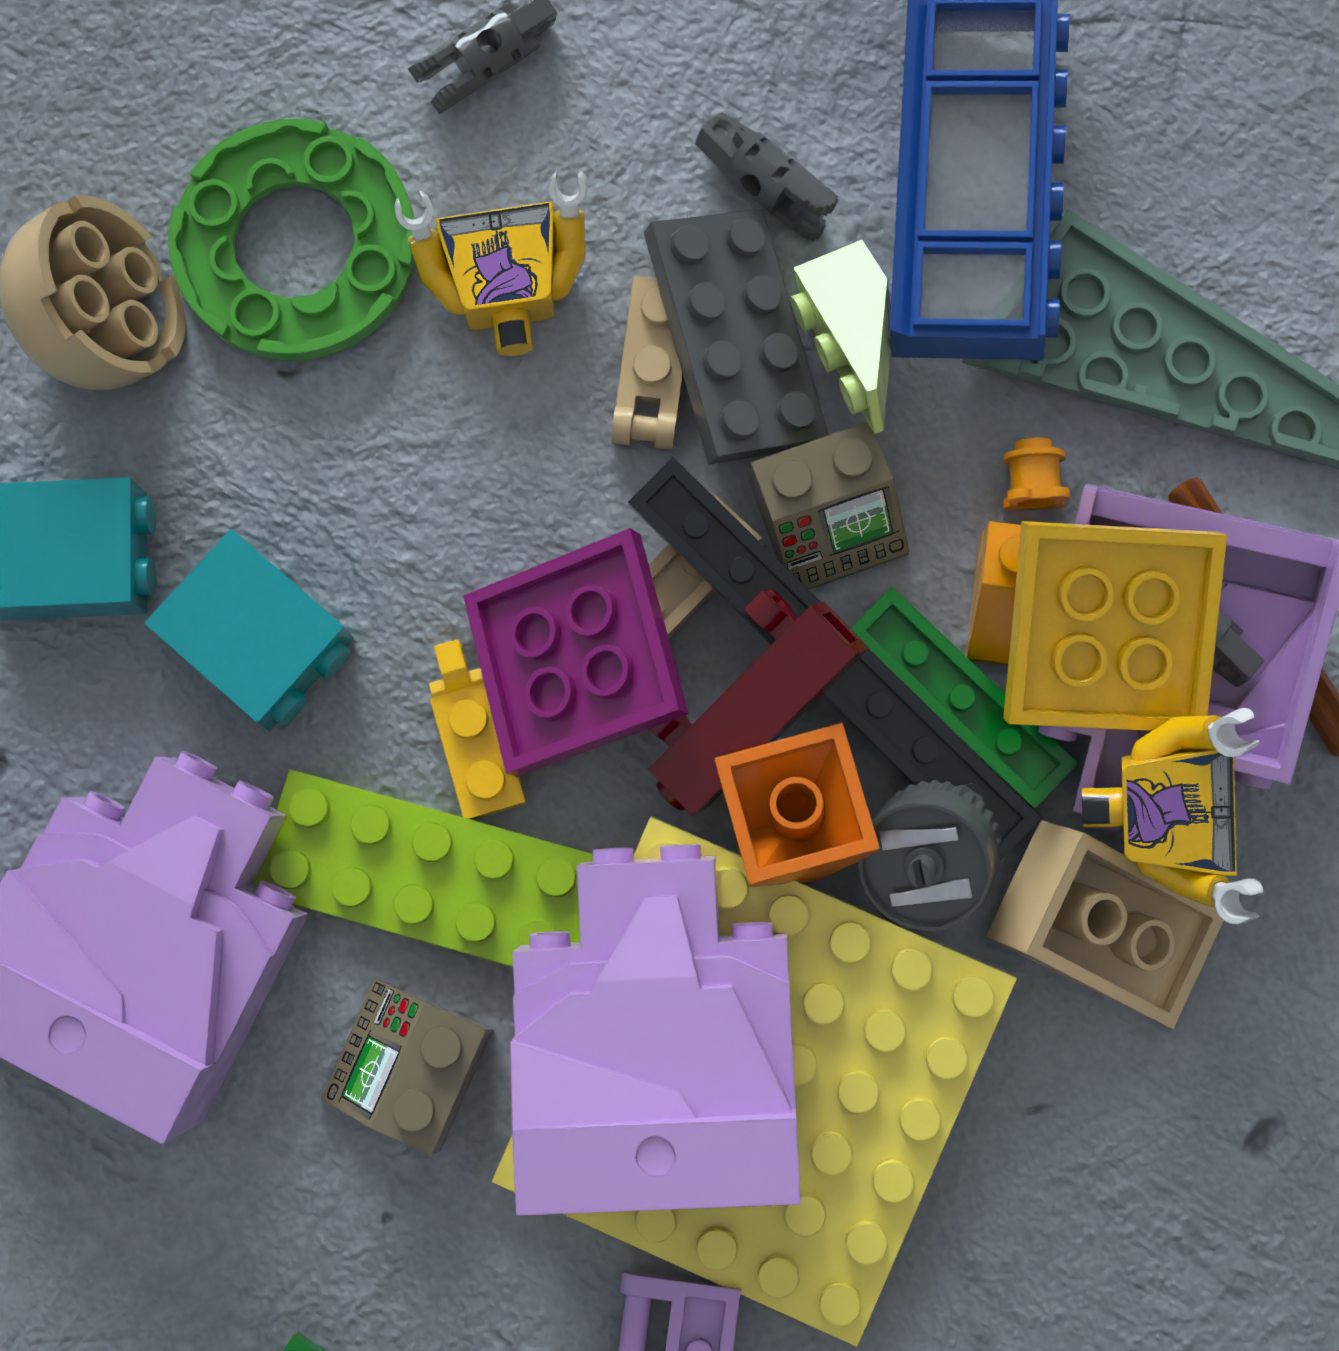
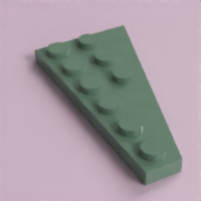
M1069 209L1062 217V221H1059L1049 235V240L1062 241L1060 279H1048L1047 299H1059L1058 338L1045 337L1044 359H963L962 363L1339 469V384ZM1025 271L991 319L1023 320Z

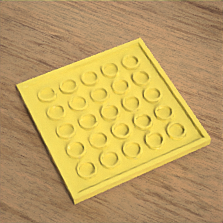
M651 816L633 855L634 860L661 858L660 846L700 844L701 856H716L720 936L732 935V924L747 922L773 923V934L787 933L801 1204L572 1213L563 1215L718 1285L741 1289V1295L857 1347L1017 978L1012 974L807 884L793 881L782 885L750 887L741 855ZM511 1136L492 1183L515 1192L513 1140Z

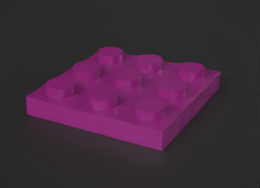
M631 528L463 595L506 774L519 777L689 714L641 534Z

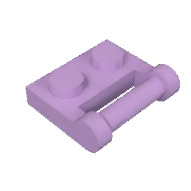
M622 1271L619 1292L626 1295L618 1351H645L652 1299L672 1301L665 1351H733L741 1289L724 1287L710 1282L660 1276L641 1271Z

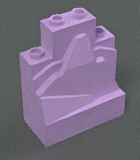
M1085 484L1075 524L1212 531L1227 535L1219 612L1223 615L1226 614L1243 630L1240 637L1265 661L1253 677L1239 687H1235L1212 670L1207 716L1217 715L1223 717L1241 708L1250 709L1254 714V718L1241 724H1235V730L1241 739L1245 741L1256 739L1260 743L1257 747L1246 753L1234 757L1235 781L1262 789H1271L1273 781L1291 785L1339 607V539ZM1040 725L1038 732L1045 736L1064 741H1076L1078 733L1090 736L1073 806V812L1081 814L1082 788L1122 787V756L1130 754L1135 742L1151 732L1146 730ZM1096 827L1107 831H1122V827Z
M181 751L178 759L175 757H154L124 817H122L125 810L123 805L96 792L89 791L86 798L61 797L44 833L37 835L20 869L7 870L0 882V1058L162 1145L203 1123L308 916L307 913L292 906L296 897L285 889L266 881H260L257 887L252 885L287 815L270 807L274 797L264 790L243 781H238L235 788L213 777L217 770L216 766L185 751Z
M700 844L660 846L661 858L634 860L633 848L629 847L594 849L593 862H582L577 866L580 942L570 943V932L567 931L538 932L529 934L530 945H520L513 951L515 1037L510 1041L516 1216L801 1204L787 933L773 934V923L747 922L732 924V935L720 936L716 856H701Z

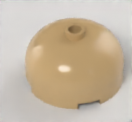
M76 195L68 201H62L50 206L18 229L8 243L0 264V304L6 323L18 345L38 367L55 379L77 388L94 391H107L127 387L157 372L167 361L178 355L186 331V317L175 277L172 275L162 281L159 262L145 243V241L152 238L151 234L126 211L106 200L93 196ZM156 287L162 293L166 311L164 324L159 336L154 316L145 305L137 301L153 292ZM150 347V349L139 358L135 360H127L135 354Z

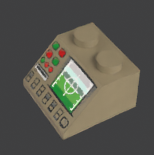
M868 422L751 462L749 483L777 559L807 589L810 590L909 555L910 551L894 479L878 437L873 433Z
M374 978L321 1100L370 1129L433 1155L442 1150L493 1029Z

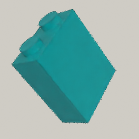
M131 477L0 483V621L147 614V596L154 595L156 589L155 565L152 558H147V534H153L156 527V512L152 497L147 496V493Z
M232 528L144 623L255 722L269 732L277 723L281 726L289 724L302 711L308 701L304 693L320 676L327 679L341 668L351 652L347 646L354 639L339 621Z

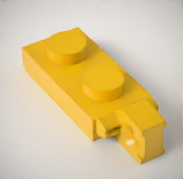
M459 639L434 646L443 679L429 683L433 697L430 698L463 818L476 820L526 805L527 801L520 777L512 776L505 772L481 668L469 671L463 646L460 644Z

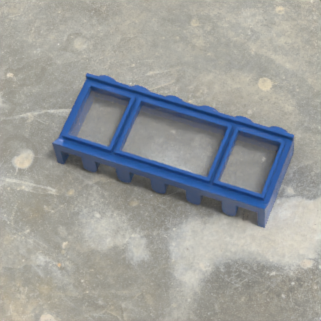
M908 0L890 312L892 357L1043 360L1045 337L1058 338L1059 299H1047L1048 279H1060L1062 241L1049 240L1050 221H1062L1064 183L1051 182L1052 164H1064L1066 125H1053L1054 108H1066L1068 69H1055L1056 52H1068L1070 14H1057L1058 0Z

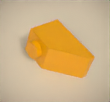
M989 521L979 537L966 647V657L970 661L1008 666L1021 525Z

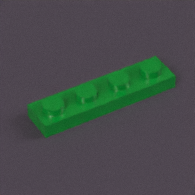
M892 586L850 628L900 680L1033 810L1079 764L1053 738L1039 733V725L1008 724L1003 719L1005 693Z

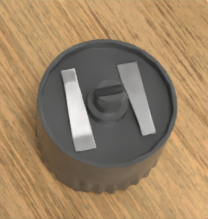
M933 780L930 783L920 781L917 785L910 784L905 790L897 791L893 798L887 800L872 822L880 851L858 861V872L863 889L873 905L882 914L902 926L922 931H936L958 925L969 918L980 907L999 867V858L1002 854L1000 846L1002 836L998 832L999 824L993 820V812L986 808L983 797L966 785L954 786L951 782L940 783L937 780Z

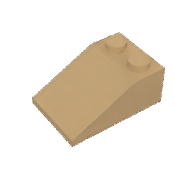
M1040 820L985 937L1174 1030L1224 920L1218 915L1216 908L1182 897L1142 874L1135 862L1125 859L1124 854L1088 834Z

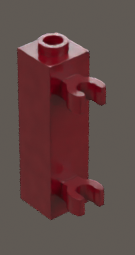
M770 588L767 592L762 590L744 609L776 641L693 724L684 715L648 729L669 746L648 768L659 780L656 783L657 789L669 804L681 811L686 809L692 816L709 807L723 793L714 758L776 741L869 649L825 602L809 606L798 617L784 598L773 588Z

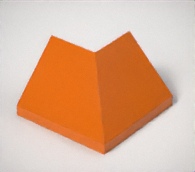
M843 723L714 758L750 887L782 885L793 881L801 883L817 882L880 851Z

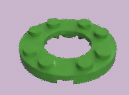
M280 119L264 122L239 131L220 142L190 172L192 179L184 191L178 207L173 206L168 232L170 262L180 291L194 313L207 328L229 345L243 352L272 360L305 361L323 358L352 347L368 337L382 325L401 301L411 280L415 261L408 243V238L412 235V232L404 228L396 218L394 207L396 199L399 198L402 213L406 218L414 220L415 216L407 191L393 166L381 152L360 136L356 139L344 132L328 128L326 122L316 120ZM301 186L320 190L341 203L352 221L355 239L352 253L347 259L345 269L336 281L331 282L330 285L315 294L292 298L270 294L268 291L260 289L248 281L238 265L235 241L240 222L253 204L279 189Z

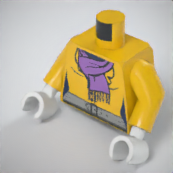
M558 170L551 177L548 186L549 195L553 202L560 206V210L555 213L553 202L551 201L436 218L437 230L429 227L433 217V206L427 194L419 191L426 209L422 217L414 220L408 219L403 215L399 198L396 199L394 205L396 218L404 228L412 232V235L408 238V243L421 282L449 313L465 315L470 329L482 330L493 328L496 351L501 356H519L533 350L530 322L549 320L555 317L556 301L569 295L586 257L585 214L583 211L578 210V204L585 197L588 187L587 177L582 171L578 173L580 190L574 196H565L559 191L557 187Z
M1248 708L1235 710L1223 717L1217 715L1173 717L1137 740L1131 753L1122 756V787L1082 788L1083 827H1124L1125 859L1135 862L1142 874L1176 894L1216 908L1218 915L1230 924H1240L1259 918L1257 913L1248 912L1241 906L1239 901L1240 893L1249 896L1263 893V887L1256 879L1247 878L1230 883L1226 877L1237 876L1234 757L1246 753L1257 747L1260 743L1256 739L1245 741L1236 733L1235 724H1241L1254 718L1253 712Z

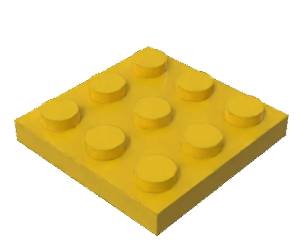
M1022 521L1003 719L1008 724L1153 731L1173 717L1207 716L1227 535L1212 531Z

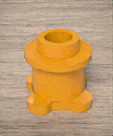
M1034 437L1016 441L1014 443L1015 450L1002 455L1003 464L1009 466L1011 489L1007 491V498L1003 499V509L1009 511L1025 509L1049 510L1065 507V500L1070 499V488L1061 487L1060 463L1066 460L1065 450L1053 447L1052 439Z

